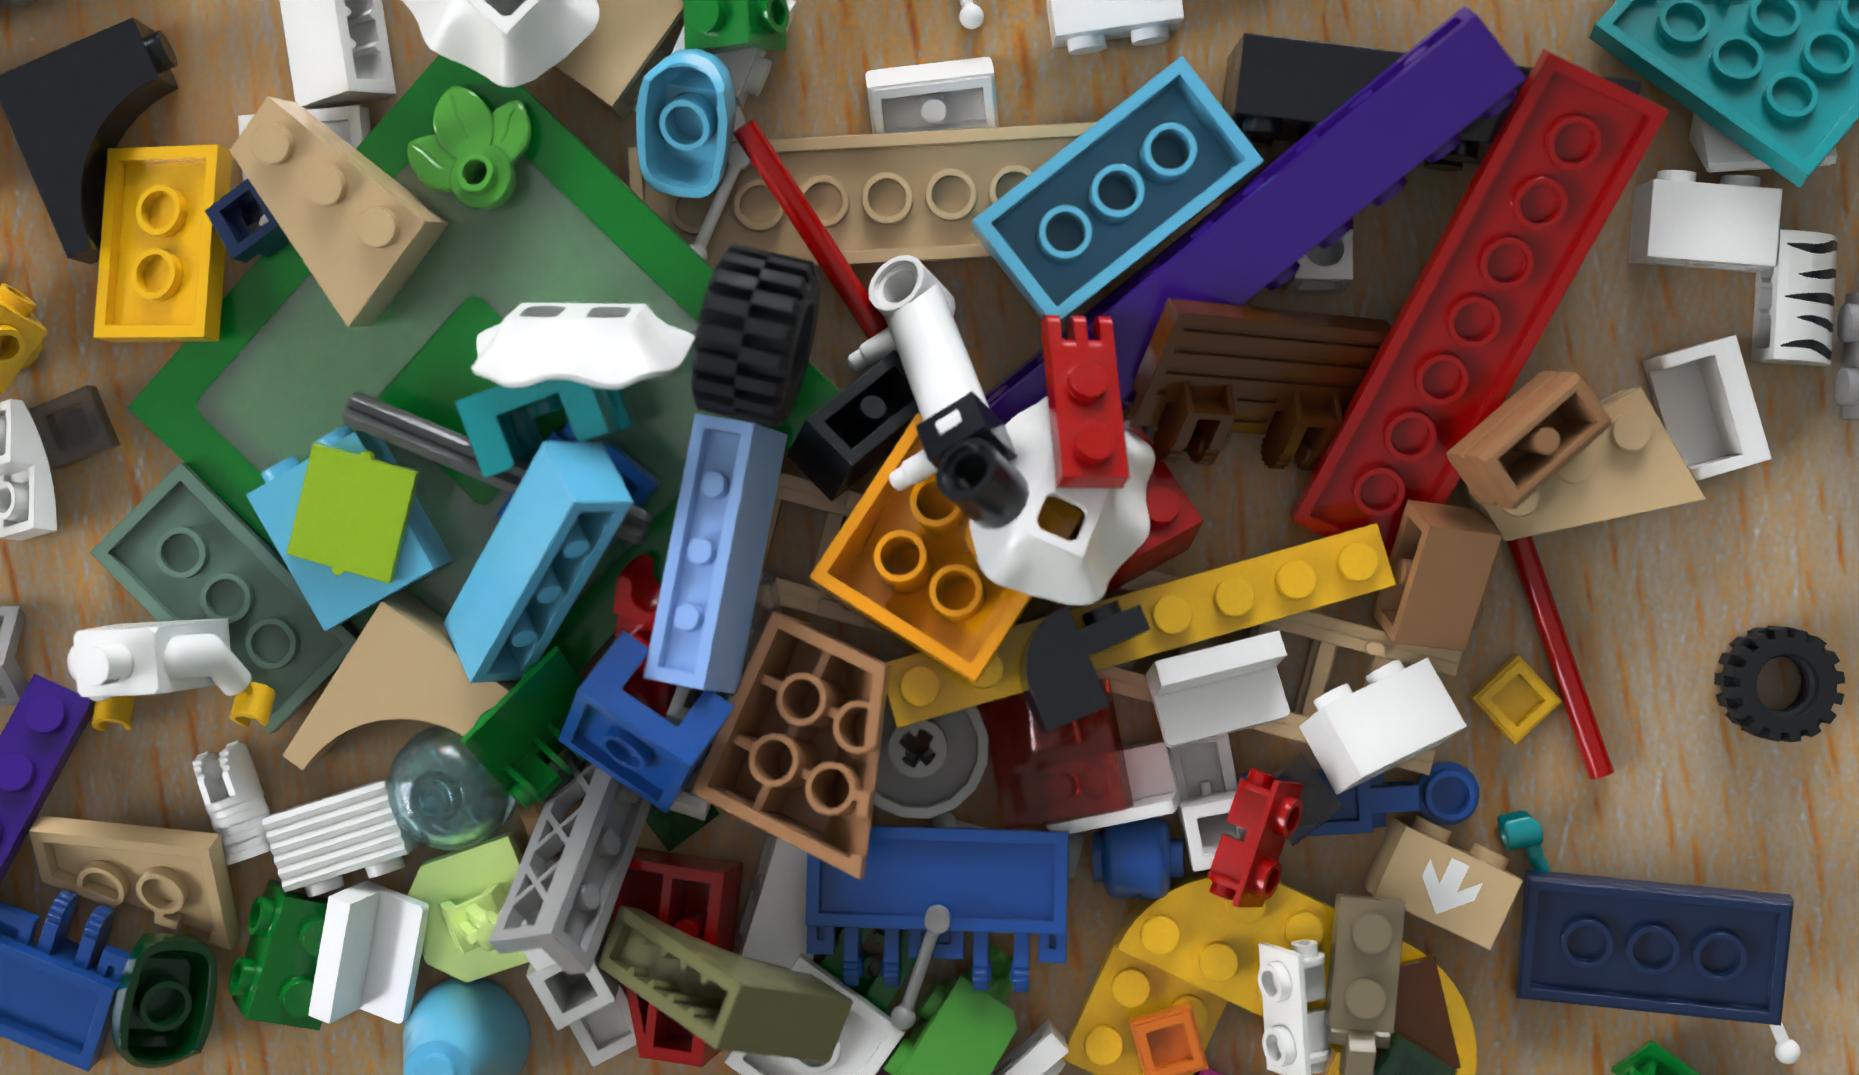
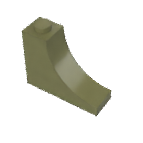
M624 905L619 907L597 964L606 973L718 1050L830 1062L853 1004L852 999L812 974L784 969L738 955L682 932L640 908Z

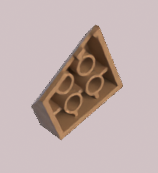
M772 611L731 702L735 707L718 732L691 793L855 878L864 880L890 666L858 646L802 619Z

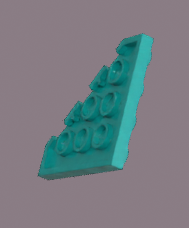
M1617 0L1594 25L1589 39L1799 188L1802 187L1859 121V0Z

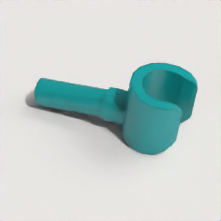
M1523 810L1499 815L1497 817L1498 830L1506 851L1525 848L1526 856L1533 870L1552 872L1543 854L1544 850L1541 846L1543 843V830L1540 824L1527 811Z

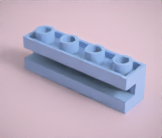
M695 413L643 678L706 691L736 693L741 680L787 434L753 422Z

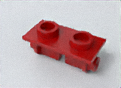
M1250 768L1247 779L1240 778L1226 820L1229 823L1247 829L1245 839L1243 841L1229 834H1222L1207 875L1212 880L1209 892L1216 896L1233 900L1232 906L1237 908L1263 907L1265 900H1268L1274 894L1281 879L1282 866L1278 861L1285 840L1297 829L1303 811V804L1299 798L1304 784L1275 780L1276 776L1255 768Z

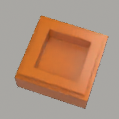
M1190 1002L1128 1019L1143 1075H1187L1209 1069Z

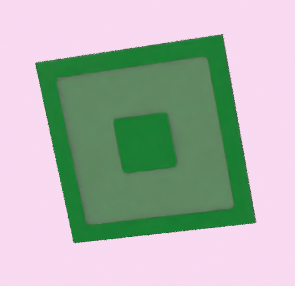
M439 54L356 148L357 151L449 222L374 326L348 328L290 242L271 257L262 255L222 300L219 341L185 342L127 407L275 550H277L276 546L246 496L265 484L261 473L292 456H296L300 463L310 457L313 443L345 425L342 421L343 411L348 399L354 392H361L468 437L455 402L499 385L487 378L475 375L471 369L478 358L477 335L490 327L500 324L521 303L646 304L666 324L696 336L703 301L714 269L523 85L516 87L499 86L471 68ZM451 86L464 87L474 92L486 103L491 112H494L498 107L508 102L520 100L529 115L531 140L529 147L514 164L515 189L511 197L498 207L489 210L469 208L461 203L452 191L443 192L428 188L419 180L411 168L407 155V146L414 139L435 134L433 128L435 108L442 95ZM486 165L477 172L473 185L481 183L486 177ZM694 345L689 350L680 367L672 374L665 377L643 379L625 387L638 421L637 425L586 441L602 442L604 446L606 443H615L661 481L662 484L642 508L653 516L651 527L644 541L641 544L635 545L618 538L590 574L539 661L556 646L561 650L576 672L579 673L612 638L616 631L617 614L613 613L616 582L624 567L635 557L648 554L653 558L654 577L662 585L695 413L741 420L701 411L696 408L691 387ZM809 361L798 399L790 415L778 428L767 425L763 426L788 435L785 454L792 447L805 420L841 391ZM564 408L535 418L543 441L547 440L554 429L562 431L569 422ZM385 441L398 466L420 472L415 495L453 562L404 590L446 619L500 521L496 515L510 496L507 491ZM379 604L350 621L362 632Z

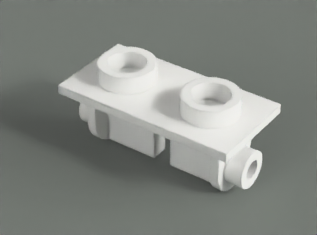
M1315 940L1293 941L1291 943V950L1266 942L1258 943L1260 960L1258 985L1262 993L1264 1018L1262 1046L1266 1056L1267 1069L1281 1075H1312L1324 1072L1326 1070L1325 1061L1332 1057L1328 1042V1026L1324 1023L1325 1010L1317 1008L1307 1011V1003L1326 998L1325 954L1318 951L1317 941Z

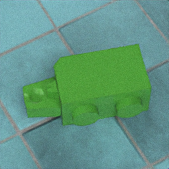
M990 944L992 981L989 983L988 991L973 990V960L959 976L944 979L942 984L937 981L933 982L916 1006L915 1013L921 1018L909 1038L903 1036L881 1066L887 1072L886 1075H991L1018 1030L1014 1011L1005 1006L1013 988L1011 983V962L1014 958L997 946Z

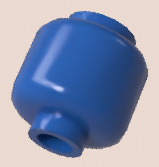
M1152 817L1104 827L1103 832H1094L1092 867L1094 882H1103L1107 894L1113 898H1163L1171 889L1172 877H1184L1185 875L1184 839L1172 838L1171 827L1168 821L1162 817Z

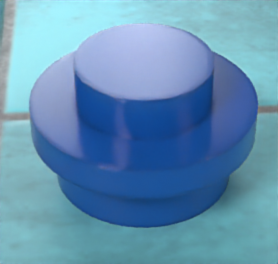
M1442 761L1432 764L1430 775L1420 774L1415 784L1419 785L1420 812L1436 824L1449 826L1465 821L1473 814L1479 802L1477 780L1467 768L1455 762Z

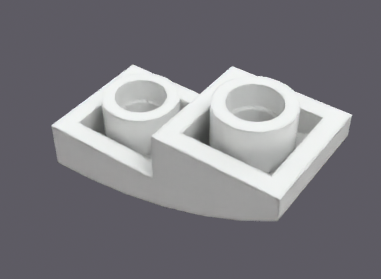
M8 399L0 402V539L23 541L57 531L56 502L48 459L35 423L23 400Z

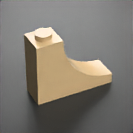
M403 590L381 601L282 756L301 770H305L327 756L334 745L349 730L380 720L410 719L430 722L465 736L473 728L477 719L485 711L493 708L520 680L470 683L443 624L445 618L406 590Z

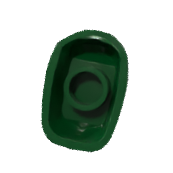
M171 932L145 933L138 940L126 962L112 1008L113 1041L117 1053L126 1062L135 1067L161 1068L201 1053L212 1025L217 991V961L215 954L206 943L194 935Z

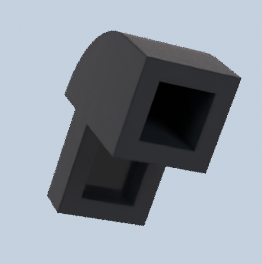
M1118 600L1110 602L1081 615L1086 627L1080 630L1077 629L1067 605L1050 615L1033 631L1022 653L1020 681L1025 699L1040 734L1110 706L1089 656L1150 630L1141 605L1122 611Z

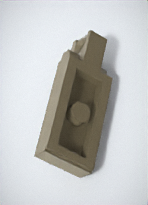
M1336 894L1324 1023L1329 1027L1328 1042L1341 1044L1339 1073L1341 1075H1373L1376 1048L1389 1049L1391 1033H1394L1406 906V902L1402 899Z

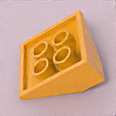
M917 413L809 578L823 594L877 628L977 684L1033 596L998 585L984 574L977 560V553L970 531L969 517L943 495L937 486L936 473L919 484H912L902 491L896 490L890 483V473L901 467L902 462L924 449L916 429V425L923 422L921 414ZM1048 497L1044 500L1037 523L1042 530L1069 541L1085 517V514L1056 497Z

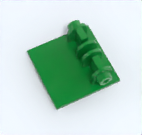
M556 646L541 661L530 666L523 674L521 680L493 708L485 711L477 719L473 728L460 740L507 794L526 810L535 801L541 805L563 782L562 778L548 766L550 762L567 777L573 773L570 767L558 756L564 748L581 763L586 760L558 741L577 690L584 681Z

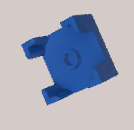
M623 631L577 690L558 741L667 814L707 758L713 745L711 744L712 740L723 727L735 706L713 691H704L678 727L622 690L648 654V648Z

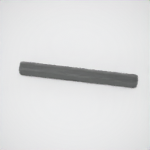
M354 392L350 396L343 411L342 421L347 426L511 494H515L531 465L530 462L513 456L515 466L512 469L484 479L470 440L465 435L361 392ZM631 505L614 536L635 545L641 544L651 527L652 514Z

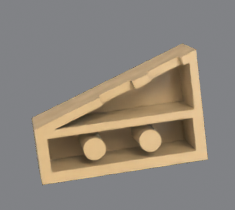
M267 97L229 150L348 328L375 326L449 224L448 221L297 102Z
M1641 387L1619 390L1600 401V404L1611 418L1612 425L1545 484H1537L1536 491L1516 509L1504 508L1499 505L1481 504L1464 481L1455 486L1467 508L1479 509L1503 535L1501 541H1510L1705 500L1706 498Z

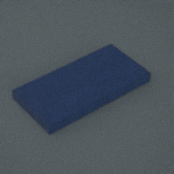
M1525 870L1515 985L1516 998L1781 1026L1794 900L1789 894Z

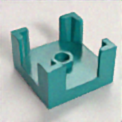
M545 380L520 388H508L498 385L455 402L484 479L512 469L515 466L513 456L532 463L543 443V438L535 418L560 409H565L575 438L579 442H585L608 433L612 434L638 424L625 387L615 390L603 389L571 380Z

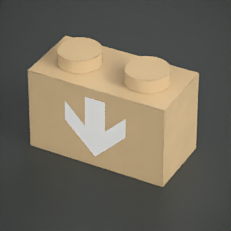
M1416 815L1412 826L1393 818L1362 886L1375 897L1402 899L1406 902L1405 911L1491 950L1523 882L1522 879L1505 870L1510 859L1476 842L1473 843L1470 852L1447 843L1452 833L1450 830Z

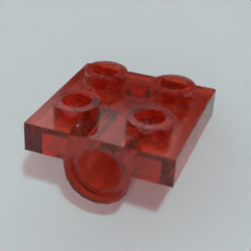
M1109 678L1099 680L1110 706L1043 734L1039 732L1024 693L982 704L1006 829L1134 806Z

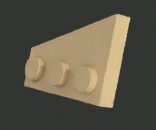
M40 816L30 828L29 835L42 882L68 890L112 908L124 901L154 912V923L175 931L181 923L211 933L209 943L227 950H231L240 937L239 922L219 833Z

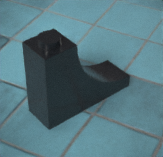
M133 17L0 74L1 106L67 258L90 265L99 261L108 148H117L128 128L149 106L165 95L179 89L171 71L178 63L169 41L160 30L154 32V30Z

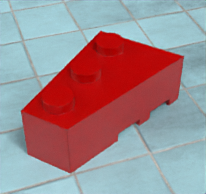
M636 847L614 905L615 914L611 915L612 923H614L620 905L636 907L682 932L733 952L743 862ZM625 986L640 1058L703 1067L722 1051L709 1045Z

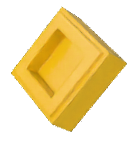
M1513 654L1468 696L1509 742L1515 745L1562 702L1517 654Z

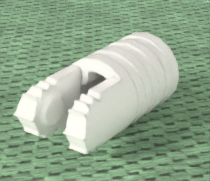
M237 740L226 744V748L218 754L210 753L209 751L198 754L197 758L192 762L207 813L212 822L213 831L221 836L226 865L228 866L269 852L270 843L266 839V831L262 826V819L270 815L268 803H266L265 794L246 744L240 743Z

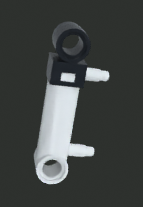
M910 255L892 258L876 271L868 289L869 300L885 317L888 327L862 343L860 348L849 354L847 359L850 367L855 372H861L869 366L876 365L893 350L898 352L923 422L916 425V429L924 449L902 462L901 467L892 471L889 475L890 483L896 490L902 491L912 484H919L936 473L937 486L943 495L976 525L985 529H998L1006 526L1016 519L1026 506L1029 495L1028 483L1023 475L1010 463V461L1017 458L1004 422L990 410L954 319L956 310L955 298L918 258Z

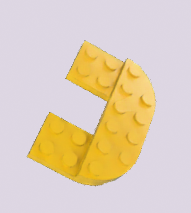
M1210 869L1202 870V873L1171 883V889L1167 895L1159 899H1143L1121 924L1066 1038L1069 1052L1062 1059L1095 1075H1143L1128 1021L1130 1018L1190 1002L1205 1051L1228 1001L1263 1017L1262 993L1258 985V972L1260 969L1258 943L1261 942L1291 950V943L1293 941L1305 939L1317 941L1318 951L1325 954L1324 971L1327 995L1335 907L1280 880L1276 891L1268 900H1265L1263 907L1237 908L1232 906L1233 900H1228L1209 892L1212 880L1207 875ZM1405 938L1402 939L1400 963L1427 957L1417 946ZM1437 965L1461 1068L1433 1075H1476L1477 1045L1470 1013L1455 984ZM1326 998L1308 1002L1307 1011L1317 1008L1325 1010ZM1329 1042L1330 1049L1337 1051L1326 1075H1341L1339 1073L1341 1044Z

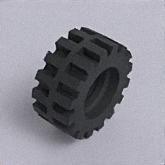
M1779 626L1757 627L1748 630L1746 637H1736L1729 644L1733 648L1729 654L1722 653L1718 663L1724 665L1722 674L1715 673L1714 684L1720 685L1722 693L1716 695L1720 706L1727 708L1728 712L1725 715L1732 723L1741 726V730L1749 734L1777 742L1802 741V736L1813 737L1822 732L1819 728L1822 722L1831 724L1837 716L1831 711L1834 703L1842 705L1845 695L1837 692V684L1845 683L1844 672L1835 669L1834 665L1840 662L1835 652L1824 648L1827 644L1817 636L1809 635L1806 631ZM1776 657H1786L1792 660L1797 665L1801 675V689L1796 700L1782 710L1767 708L1760 701L1756 690L1757 677L1762 667L1769 660Z

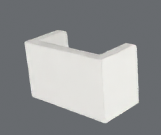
M1736 335L1714 339L1642 361L1658 417L1695 481L1772 459Z

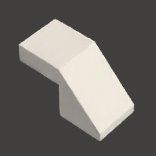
M1228 734L1170 748L1182 796L1177 813L1194 872L1211 868L1222 834H1229L1244 841L1247 829L1226 821L1238 788Z

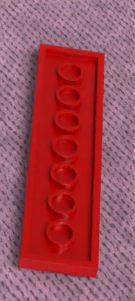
M1546 49L1542 50L1342 417L1343 423L1312 471L1290 512L1292 522L1325 537L1377 523L1389 560L1407 500L1446 504L1461 478L1447 459L1446 452L1503 404L1669 110Z

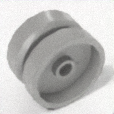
M886 696L873 804L901 818L930 819L956 809L977 789L988 764V732L979 707L974 706L896 729ZM919 730H923L929 735V747L920 753L909 750L905 742L907 735L911 733L916 737Z

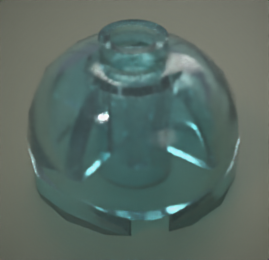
M436 724L417 732L395 755L387 775L388 803L396 822L413 840L434 850L458 851L486 841L511 819L515 807H513L515 799L508 792L511 787L506 781H497L460 741L464 737L463 735Z

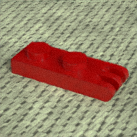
M1044 315L1041 324L1056 488H1123L1130 477L1112 318L1110 316H1096L1093 323V340H1088L1086 317L1070 315L1067 324L1068 339H1062L1059 315Z

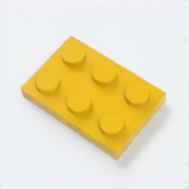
M218 144L108 148L93 338L107 342L219 341L226 247L205 210L230 192L233 155L229 151L230 149Z

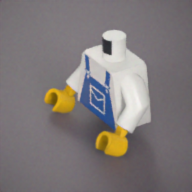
M228 618L121 623L75 632L73 638L74 646L68 654L67 665L71 676L77 681V691L80 696L89 697L95 701L91 725L98 731L106 732L109 721L123 725L127 731L131 730L136 703L135 695L165 694L217 685L227 696L235 695L229 714L231 721L241 726H249L251 719H254L263 726H268L275 704L276 692L267 685L251 682V673L231 651Z

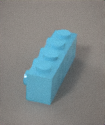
M543 441L443 624L470 683L521 680L526 670L534 663L539 662L633 504V500L602 442Z

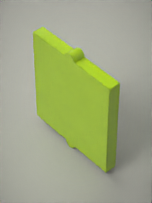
M318 442L313 443L287 554L330 566L335 575L350 572L388 584L394 582L420 472L377 460L372 451H363L360 454H356Z

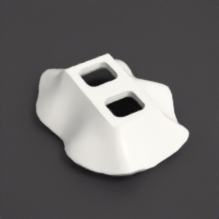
M401 0L414 15L423 39L431 50L471 68L487 77L493 83L503 87L521 86L538 78L566 58L582 41L593 33L599 20L597 0H526L509 16L500 15L485 0Z
M521 303L500 324L490 327L477 335L478 358L471 369L475 375L487 378L508 388L528 387L545 380H571L596 388L622 389L643 379L665 377L675 372L694 345L695 335L666 324L646 304Z
M1045 396L1037 404L1018 413L1005 425L1017 458L1010 461V463L1023 475L1028 483L1029 495L1026 506L1010 524L998 529H985L976 525L969 518L972 541L977 553L978 563L984 574L992 582L1030 596L1066 605H1090L1099 601L1104 596L1112 576L1149 536L1150 520L1146 505V487L1155 465V454L1152 447L1146 441L1124 429L1130 478L1123 488H1056L1048 396ZM1056 497L1083 510L1085 519L1077 539L1068 541L1044 531L1038 526L1037 518L1046 498Z

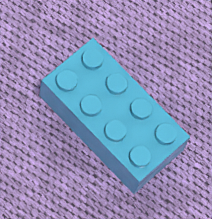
M1181 56L973 219L971 231L1042 320L1044 315H1059L1062 322L1251 174L1264 160L1188 62Z

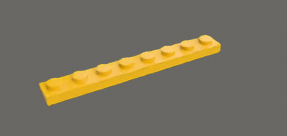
M1375 523L1070 610L1077 629L1080 630L1086 627L1081 615L1110 602L1118 600L1122 611L1141 605L1150 630L1089 656L1095 671H1100L1395 586L1396 582L1378 524ZM1049 616L1015 625L977 684L922 652L885 662V664L890 666L887 700L895 728H901L1023 693L1020 681V662L1024 647L1033 631Z

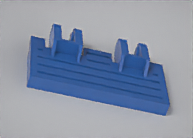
M871 824L864 880H859L807 853L806 954L834 955L836 927H844L843 982L844 985L859 986L860 979L864 973V957L862 956L863 928H883L884 956L881 962V977L884 979L885 987H899L902 967L903 929H909L908 957L917 958L927 931L924 924L926 911L933 905H943L950 911L951 922L947 931L939 934L931 958L964 959L965 931L974 932L973 990L988 991L989 983L992 981V961L990 960L991 932L1014 933V960L1011 962V983L1013 984L1014 992H1029L1031 934H1039L1038 962L1066 963L1069 831Z
M63 889L53 900L39 942H35L33 940L40 916L0 900V1036L89 1072L100 1060L112 1023V1008L126 962L131 953L108 944L106 946L112 922L114 921L115 910L102 904L97 906L86 922L85 932L80 944L70 941L67 937L77 909L79 895Z

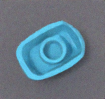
M679 49L660 61L642 80L636 108L637 151L643 178L650 187L658 192L678 197L702 198L711 194L718 187L724 176L733 140L736 95L730 70L718 55L700 49Z

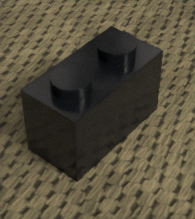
M893 350L805 420L787 455L831 501L835 500L890 455L917 413L920 414L899 354Z

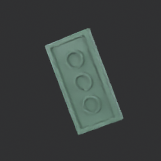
M180 462L90 552L158 622L228 618L231 651L251 673V682L267 685L276 692L275 704L268 726H263L270 734L278 732L334 676L359 637V634L347 622L327 631L323 630L282 557L186 463Z

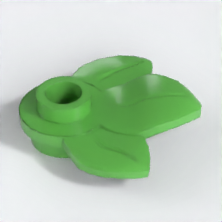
M451 86L436 105L433 117L435 134L414 139L407 146V155L411 168L419 180L428 188L435 191H452L455 197L469 208L489 210L498 207L511 197L515 189L514 164L529 147L531 140L529 115L520 100L508 102L498 107L494 112H491L486 103L474 92L464 87ZM486 165V177L481 183L473 185L477 172Z

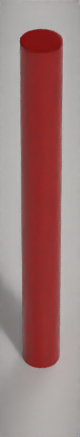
M755 119L739 127L733 132V135L867 339L886 329L888 324L885 318L869 300L867 290Z
M1529 536L1506 541L1589 779L1608 776L1614 772L1533 538Z

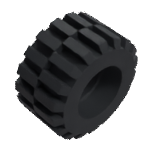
M732 244L716 265L710 279L695 336L691 366V387L698 410L776 428L780 427L790 415L803 384L817 324L820 279L814 261Z

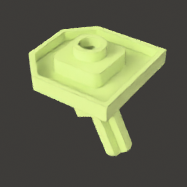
M513 831L425 861L420 866L407 895L426 902L430 908L422 948V955L426 964L466 983L529 962L523 951L500 954L488 943L499 917L498 913L504 905L523 858Z

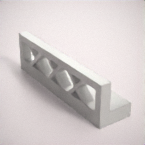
M566 750L563 761L570 767L573 773L567 777L558 769L557 774L562 778L563 782L545 801L488 943L500 954L542 948L570 975L586 973L591 970L652 804L645 802L642 797L592 763L584 769L587 760L581 763ZM585 795L581 807L563 821L566 811ZM564 848L560 860L541 875L546 862ZM543 902L535 924L521 927L524 917Z

